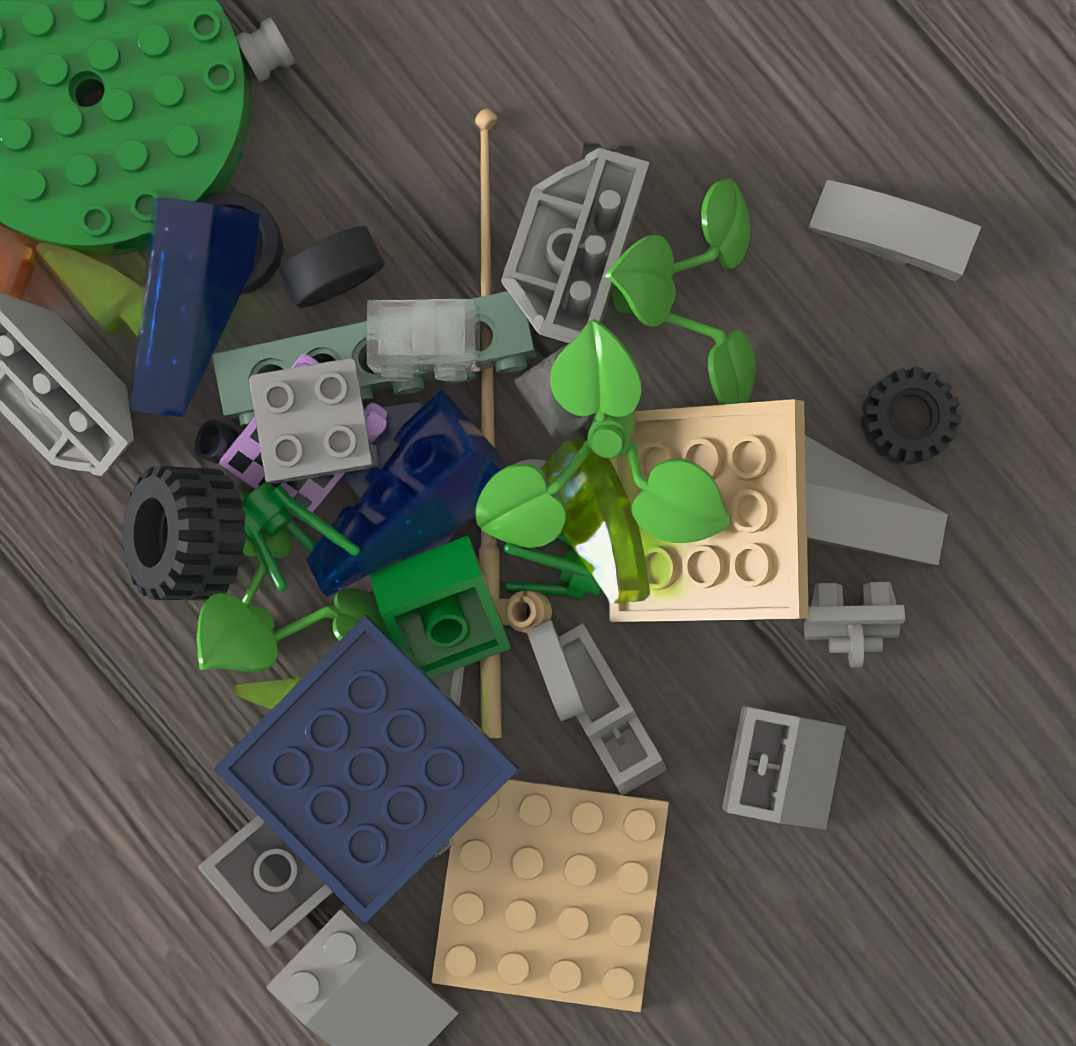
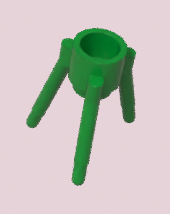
M265 482L241 503L246 517L245 532L250 537L268 574L279 591L286 590L287 584L261 534L264 531L270 537H273L285 528L329 572L336 573L338 571V565L293 521L295 517L293 514L351 555L357 556L360 553V548L294 500L281 485L275 487L272 483Z
M562 531L556 537V540L577 552L567 550L564 558L507 543L504 546L506 553L560 569L559 580L568 583L508 581L503 584V589L507 592L535 591L546 595H564L578 600H582L584 593L598 596L606 575L609 556L596 553L598 545L582 541L565 531Z

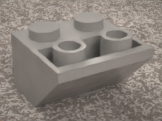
M742 705L722 809L731 814L781 824L826 830L846 726Z

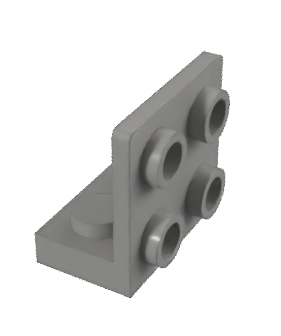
M348 358L250 376V389L266 482L279 484L379 467L377 448L375 445L370 444L358 368L355 360Z

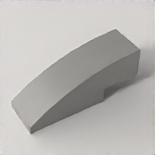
M827 180L808 229L901 266L908 263L956 282L965 271L982 226L891 195Z
M582 623L560 636V641L586 708L585 713L576 717L621 795H625L663 773L667 768L584 624Z

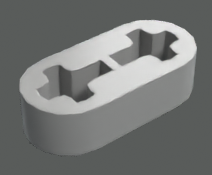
M552 620L527 629L534 654L561 722L585 713L586 708Z

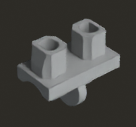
M870 582L864 584L861 589L862 606L843 605L842 585L837 583H817L812 593L809 618L805 619L804 623L805 640L829 639V653H848L850 667L862 668L864 652H882L883 638H899L901 623H904L906 620L904 605H896L890 582Z

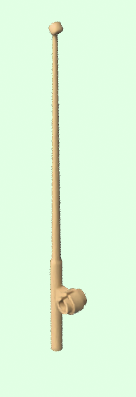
M490 109L481 110L475 118V124L481 129V297L492 295L488 131L496 125L497 116ZM481 327V351H483L492 343L493 333L491 330ZM493 367L481 370V493L487 482L495 475ZM481 529L479 563L503 625H510L519 632L527 633V629L550 621L552 615L551 604L547 597L540 592L521 591L514 594L510 599H500V550L497 546V538L483 532ZM528 606H530L531 615L529 618L527 617ZM501 653L480 660L481 730L489 738H502Z

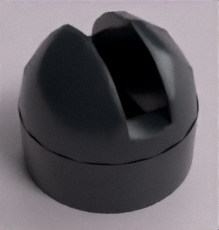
M216 419L208 420L197 434L195 441L196 454L203 460L219 464L220 459L239 437V434L229 424Z

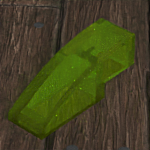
M44 241L35 247L99 325L110 334L115 333L126 323L151 354L160 361L192 335L161 302L136 282L105 263L75 250Z
M565 441L543 465L541 470L550 483L557 479L581 450L585 441ZM593 452L589 454L561 490L557 492L568 507L562 532L612 604L645 601L650 595L647 562L639 527L632 515V507L628 495L609 458L600 457Z

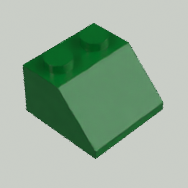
M469 536L369 573L378 609L391 639L431 679L512 649Z

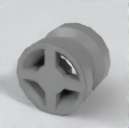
M271 17L262 21L260 28L251 34L242 32L236 35L238 45L259 83L268 79L273 69L279 66L288 68L296 63Z

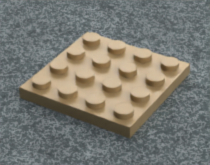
M792 399L633 411L636 418V428L631 440L639 445L637 453L644 477L648 480L651 470L660 462L668 459L682 458L700 465L713 477L718 485L724 505L731 515V521L725 529L701 541L671 543L654 538L638 525L632 515V503L643 489L635 484L628 455L624 453L617 458H607L610 622L809 618L804 401Z
M509 779L451 838L431 983L641 1012L669 801Z

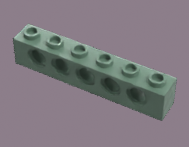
M508 291L212 354L223 415L233 422L240 421L241 427L244 428L255 417L249 382L250 376L290 369L302 354L311 356L318 363L324 360L337 361L348 358L355 360L358 368L363 404L374 400V392L393 389L394 395L411 394L424 390V382L444 378L445 384L463 383L475 379V371L495 367L498 374L515 372L527 368L526 360L537 358L530 321ZM479 327L491 330L493 332V340L487 349L474 352L466 348V337L470 331ZM427 338L439 340L441 342V352L435 360L422 363L415 359L416 346L422 340ZM375 349L387 350L390 356L388 366L380 373L371 374L366 372L364 368L366 356Z

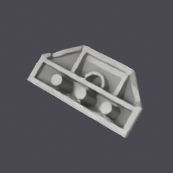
M597 148L587 154L585 159L565 167L532 187L501 282L539 335L570 343L590 320L596 319L602 323L614 283L606 276V273L625 251L650 162L603 148Z
M0 292V411L51 465L77 471H89L91 474L98 476L107 474L134 441L127 386L56 312Z

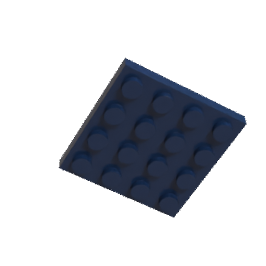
M364 615L213 770L366 924L520 768L368 615Z

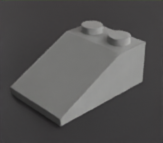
M258 815L198 866V869L265 947L272 946L333 892Z
M346 904L330 918L266 987L306 1027L330 1046H428L459 1013L449 1001L368 923L364 924Z

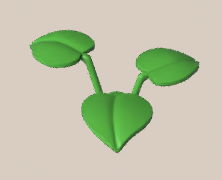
M726 178L725 180L716 181L708 190L703 201L701 210L702 228L707 242L711 245L705 253L674 263L671 247L664 237L649 235L628 248L606 273V276L614 283L612 298L618 312L622 314L634 313L639 321L649 327L659 326L665 321L714 339L716 345L710 350L708 356V370L713 391L720 405L748 403L756 375V360L749 339L740 330H732L726 336L724 331L672 314L670 310L676 295L675 284L672 279L674 273L711 262L717 256L725 269H732L740 264L747 252L751 229L748 208L737 184L732 178Z
M596 319L590 320L577 337L560 352L550 373L551 390L556 400L564 409L577 416H588L595 413L588 432V440L584 442L581 450L550 485L547 486L543 473L532 464L511 465L497 472L487 482L476 505V521L483 532L519 547L535 548L544 546L556 539L566 521V508L563 502L554 494L561 490L589 454L594 452L600 457L612 459L625 453L628 455L635 484L643 489L632 503V515L638 525L649 535L671 543L696 542L719 533L731 521V515L724 505L718 485L713 477L700 465L682 458L668 459L660 462L651 470L648 480L644 477L637 453L639 445L631 440L636 428V418L633 411L638 405L642 393L640 373L621 341Z
M238 489L242 503L251 493ZM285 528L273 537H270L266 531L261 533L273 557L285 558L289 554L292 540L291 534ZM246 534L243 554L252 557L258 556V567L242 601L233 595L219 593L209 597L202 606L197 626L199 668L201 670L231 669L256 673L265 671L276 662L278 656L277 643L281 639L325 618L334 619L332 629L339 641L364 615H368L389 637L390 634L380 615L376 597L369 592L357 588H344L340 590L334 598L335 607L326 606L274 631V619L271 614L260 606H251L267 570L250 537Z

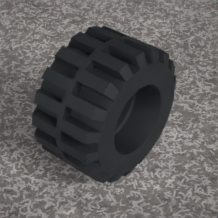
M155 466V468L150 467L145 470L143 477L137 479L133 492L130 493L123 523L126 567L129 568L133 585H137L138 592L143 596H148L151 600L207 601L214 594H226L229 585L234 584L237 578L238 568L241 566L244 556L243 549L246 541L245 513L241 506L240 493L238 489L234 488V481L230 476L224 475V471L219 469Z

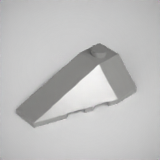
M805 435L807 541L924 564L939 565L948 514Z

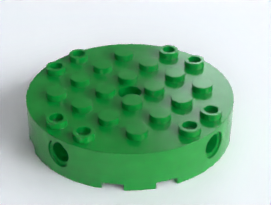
M0 0V222L21 237L43 247L46 246L82 256L120 255L148 248L178 234L183 229L184 221L198 204L210 195L223 193L242 158L241 152L246 140L248 127L251 124L252 92L245 56L238 45L236 34L217 0ZM92 87L105 90L103 98L97 104L90 107L82 106L86 94L91 91Z

